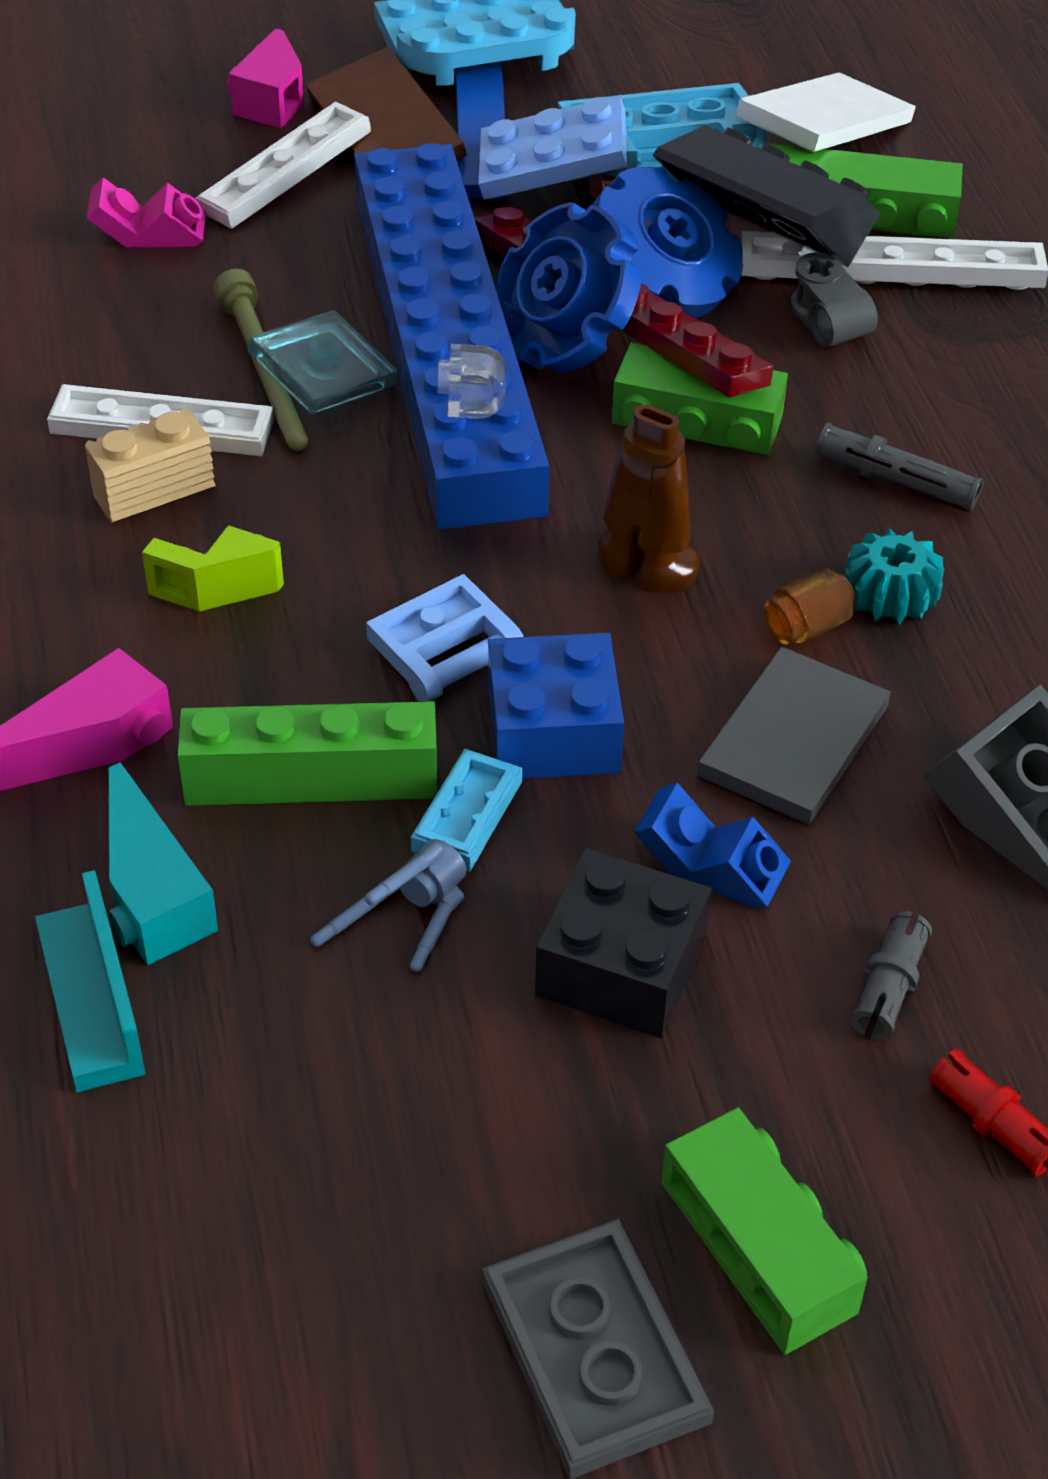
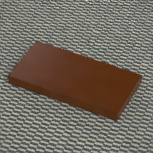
M388 46L305 84L310 99L320 112L334 102H338L369 117L371 132L347 148L353 158L354 153L370 152L377 148L395 150L420 147L428 143L439 145L452 144L457 161L467 156L462 139Z

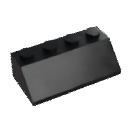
M702 126L658 146L653 154V157L680 183L684 178L693 181L709 193L725 212L784 237L788 241H792L810 251L831 255L847 268L880 215L866 199L869 195L868 190L857 182L845 177L842 178L840 183L829 179V174L819 166L806 160L800 166L789 162L790 157L778 148L764 144L763 148L759 149L753 146L752 141L744 134L729 127L723 133L709 126Z

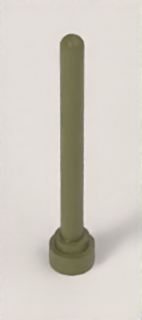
M243 269L227 270L216 278L213 285V291L218 304L224 312L236 318L287 446L293 451H301L307 446L308 438L254 310L258 300L256 285L252 276Z

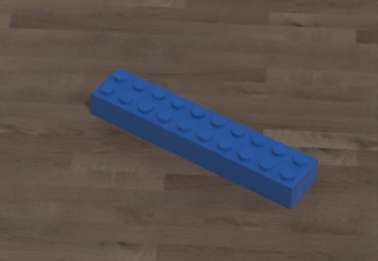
M428 143L415 148L395 150L377 148L370 152L354 153L356 204L437 530L548 517V459L452 144L439 145Z

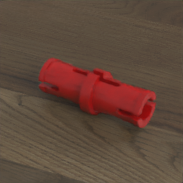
M959 1049L949 1052L948 1058L952 1063L950 1064L943 1057L931 1072L928 1079L929 1084L939 1089L973 1119L974 1124L972 1128L983 1138L991 1135L1029 1168V1171L1034 1176L1042 1175L1046 1171L1043 1163L1045 1162L1048 1165V1127L1020 1104L1021 1095L1010 1086L1001 1088L967 1059L965 1054Z

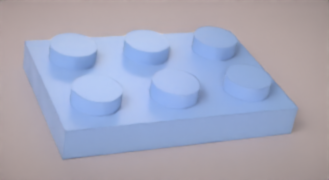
M621 95L609 98L595 97L589 99L584 104L563 109L549 108L534 116L513 121L509 119L499 120L488 127L481 128L478 184L484 200L627 167L626 111Z

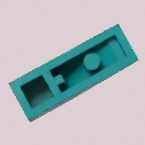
M121 762L109 767V882L114 908L107 911V917L121 945L126 947L133 944L148 966L217 932L218 923L213 889Z

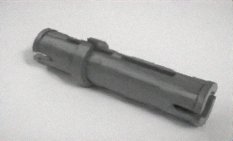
M827 422L823 427L816 445L815 455L824 456L859 469V475L871 480L874 476H878L919 493H924L960 506L969 512L973 510L984 483V478L979 476L975 477L933 460L887 445V439L875 434L871 439L837 427L830 422Z

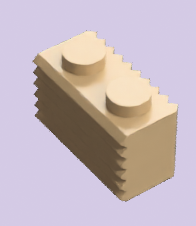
M181 409L180 413H164L156 420L151 419L148 424L140 423L138 427L130 426L128 430L111 431L104 437H98L96 442L88 440L85 444L93 497L109 521L112 523L216 486L213 480L215 478L212 471L214 468L211 463L213 461L209 445L211 442L207 433L190 410Z

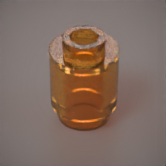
M822 568L775 591L773 599L765 603V620L771 633L779 642L789 644L794 641L797 644H803L849 621L853 615L855 593L845 576L837 574L830 568Z

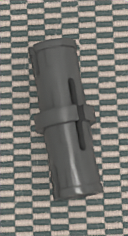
M899 911L891 917L880 952L873 954L869 958L864 971L867 984L861 994L857 1007L850 1017L853 1029L864 1036L872 1015L878 1016L870 1038L872 1040L883 1041L892 1036L903 999L912 995L919 980L920 973L916 966L927 941L932 935V927L923 916L919 915L912 934L907 935L905 931L913 913L910 911Z

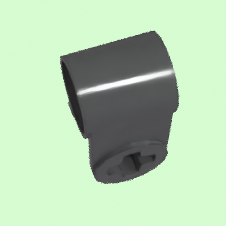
M819 252L807 253L798 259L795 274L799 283L798 289L791 296L790 309L810 330L819 345L828 348L875 331L878 316L873 299L845 271L839 260L831 255Z

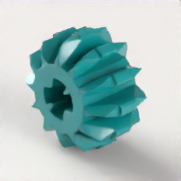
M888 527L882 537L874 533H866L863 542L854 544L847 556L844 577L845 595L853 598L855 611L871 610L875 622L884 616L892 617L898 625L901 624L906 616L921 620L925 611L928 608H934L936 601L941 596L944 574L943 557L933 552V541H915L913 531L902 536L896 535Z

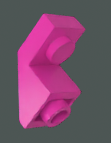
M103 177L91 188L86 219L126 248L197 247L203 242L206 211L201 208L196 199L189 194H182L169 183L165 184L148 202L141 206L131 193L123 188H117Z

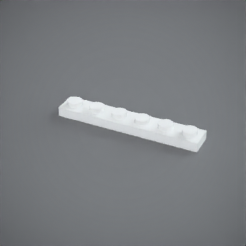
M742 231L743 270L741 276H753L761 280H771L776 277L797 278L795 274L796 262L801 256L813 253V251L788 241L773 232ZM867 236L849 267L847 268L842 265L854 281L862 284H872L880 281L904 282L912 286H922L931 283L955 284L963 288H972L977 285L1005 286L1013 290H1023L1028 287L1045 288L1048 277V265L1043 243Z

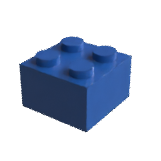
M610 633L488 639V698L495 759L522 767V779L621 773L624 718Z

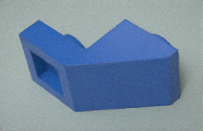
M678 783L659 788L634 831L635 835L671 875L711 887L712 892L756 909L768 907L791 862L753 816L715 827Z

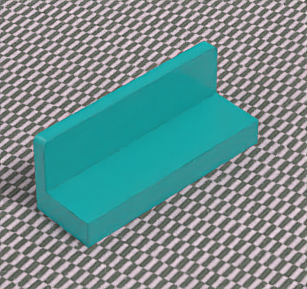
M95 870L82 873L88 904L35 916L76 1093L146 1075L137 1028Z

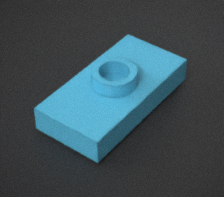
M464 749L411 836V851L417 853L431 839L445 841L461 855L466 865V871L470 872L522 783V767Z

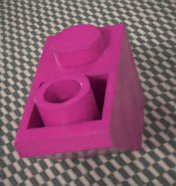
M275 28L249 55L231 70L227 81V89L231 94L233 115L280 129L304 106L301 63L285 32Z

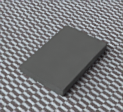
M781 646L700 759L697 776L810 825L887 709L891 691Z
M619 1219L482 1268L483 1286L569 1479L576 1478L713 1423L714 1410Z

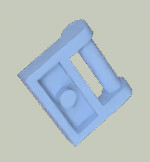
M464 574L366 622L367 640L408 681L412 693L420 702H430L440 697L444 687L487 666L488 639L523 637L516 624ZM482 632L489 636V638L432 667L426 662Z

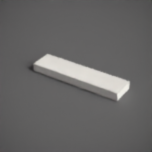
M334 102L198 195L196 201L206 211V216L232 229L370 133L369 117L338 102Z
M62 384L48 415L47 422L50 434L98 439V437H104L107 433L114 430H128L130 426L138 427L140 423L148 424L151 419L156 420L164 413H180L181 409H187L191 411L207 433L211 442L209 444L211 451L263 456L274 423L273 407Z

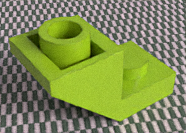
M229 525L206 554L157 538H153L142 551L148 595L199 612L279 592L284 585L280 542Z

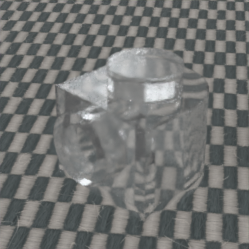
M451 344L450 360L439 359L437 393L448 394L447 417L485 418L497 413L502 408L506 398V364L503 357L496 350L483 345Z

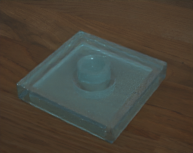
M335 310L251 336L248 352L311 414L396 384L399 370Z

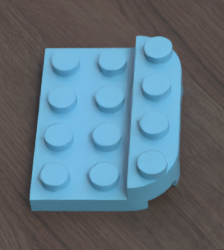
M387 0L374 2L375 21L387 46L409 74L412 70L424 74L436 75V85L440 86L454 85V68L534 56L542 71L558 67V56L564 54L569 49L574 50L575 10L574 8H563L559 0Z
M739 83L621 95L626 111L627 167L582 178L593 183L594 192L599 195L605 187L610 186L619 173L636 167L664 169L672 180L679 182L653 157L658 146L706 125L723 133L727 127L735 129L752 141L753 146L762 149L764 144H767V131L738 118L736 115L740 98L749 96ZM592 98L558 102V109L584 104Z

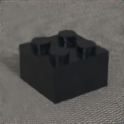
M585 848L536 947L535 996L662 1038L706 939L712 888Z

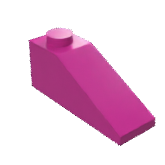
M120 648L116 649L0 725V791L124 761L147 745L154 744L167 731L173 728L167 685Z

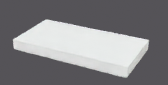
M835 73L740 98L736 115L738 118L811 152H816L911 122L916 106L842 73Z

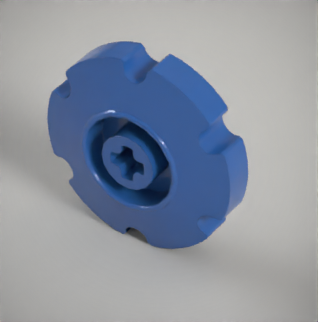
M631 168L619 173L610 186L605 187L593 202L594 205L601 207L622 220L635 236L639 248L632 258L631 265L642 271L641 283L646 285L650 292L665 301L681 306L682 311L690 316L698 318L711 313L739 282L743 270L740 239L738 236L730 233L725 227L724 223L729 217L720 204L693 181L684 178L681 183L676 182L661 168Z
M570 202L549 209L526 227L527 235L525 241L520 247H511L501 264L495 283L496 292L517 359L538 370L546 366L558 373H566L582 368L606 351V340L610 332L616 328L623 330L628 323L638 299L642 279V271L631 265L632 258L638 251L639 246L629 227L622 220L597 205L592 204L585 210Z

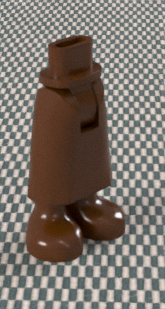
M639 405L634 409L633 423L624 430L623 444L614 465L603 517L608 528L602 532L598 540V554L600 563L607 573L614 578L625 580L639 570L638 586L643 591L673 593L686 590L695 584L700 573V557L696 550L689 545L691 531L687 462L684 450L685 438L678 432L679 419L675 415L651 405Z

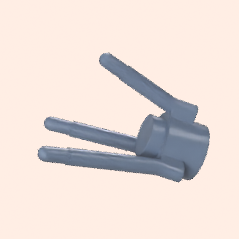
M438 839L429 840L399 870L383 880L363 898L313 934L310 938V943L314 947L321 946L400 889L403 895L417 906L426 907L429 904H436L438 906L409 965L413 972H419L432 952L451 912L464 900L463 892L456 886L466 876L467 869L464 860L445 841Z

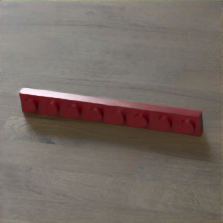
M510 207L497 208L493 211V214L474 218L482 244L503 257L506 256L511 247L518 248L523 244L527 235L526 227L532 222V220L523 216L522 211ZM641 283L635 308L628 323L622 330L623 332L728 397L771 386L774 365L755 355L750 347L735 343L720 334L713 325L700 322L685 313L678 304L667 302L650 292L649 288Z

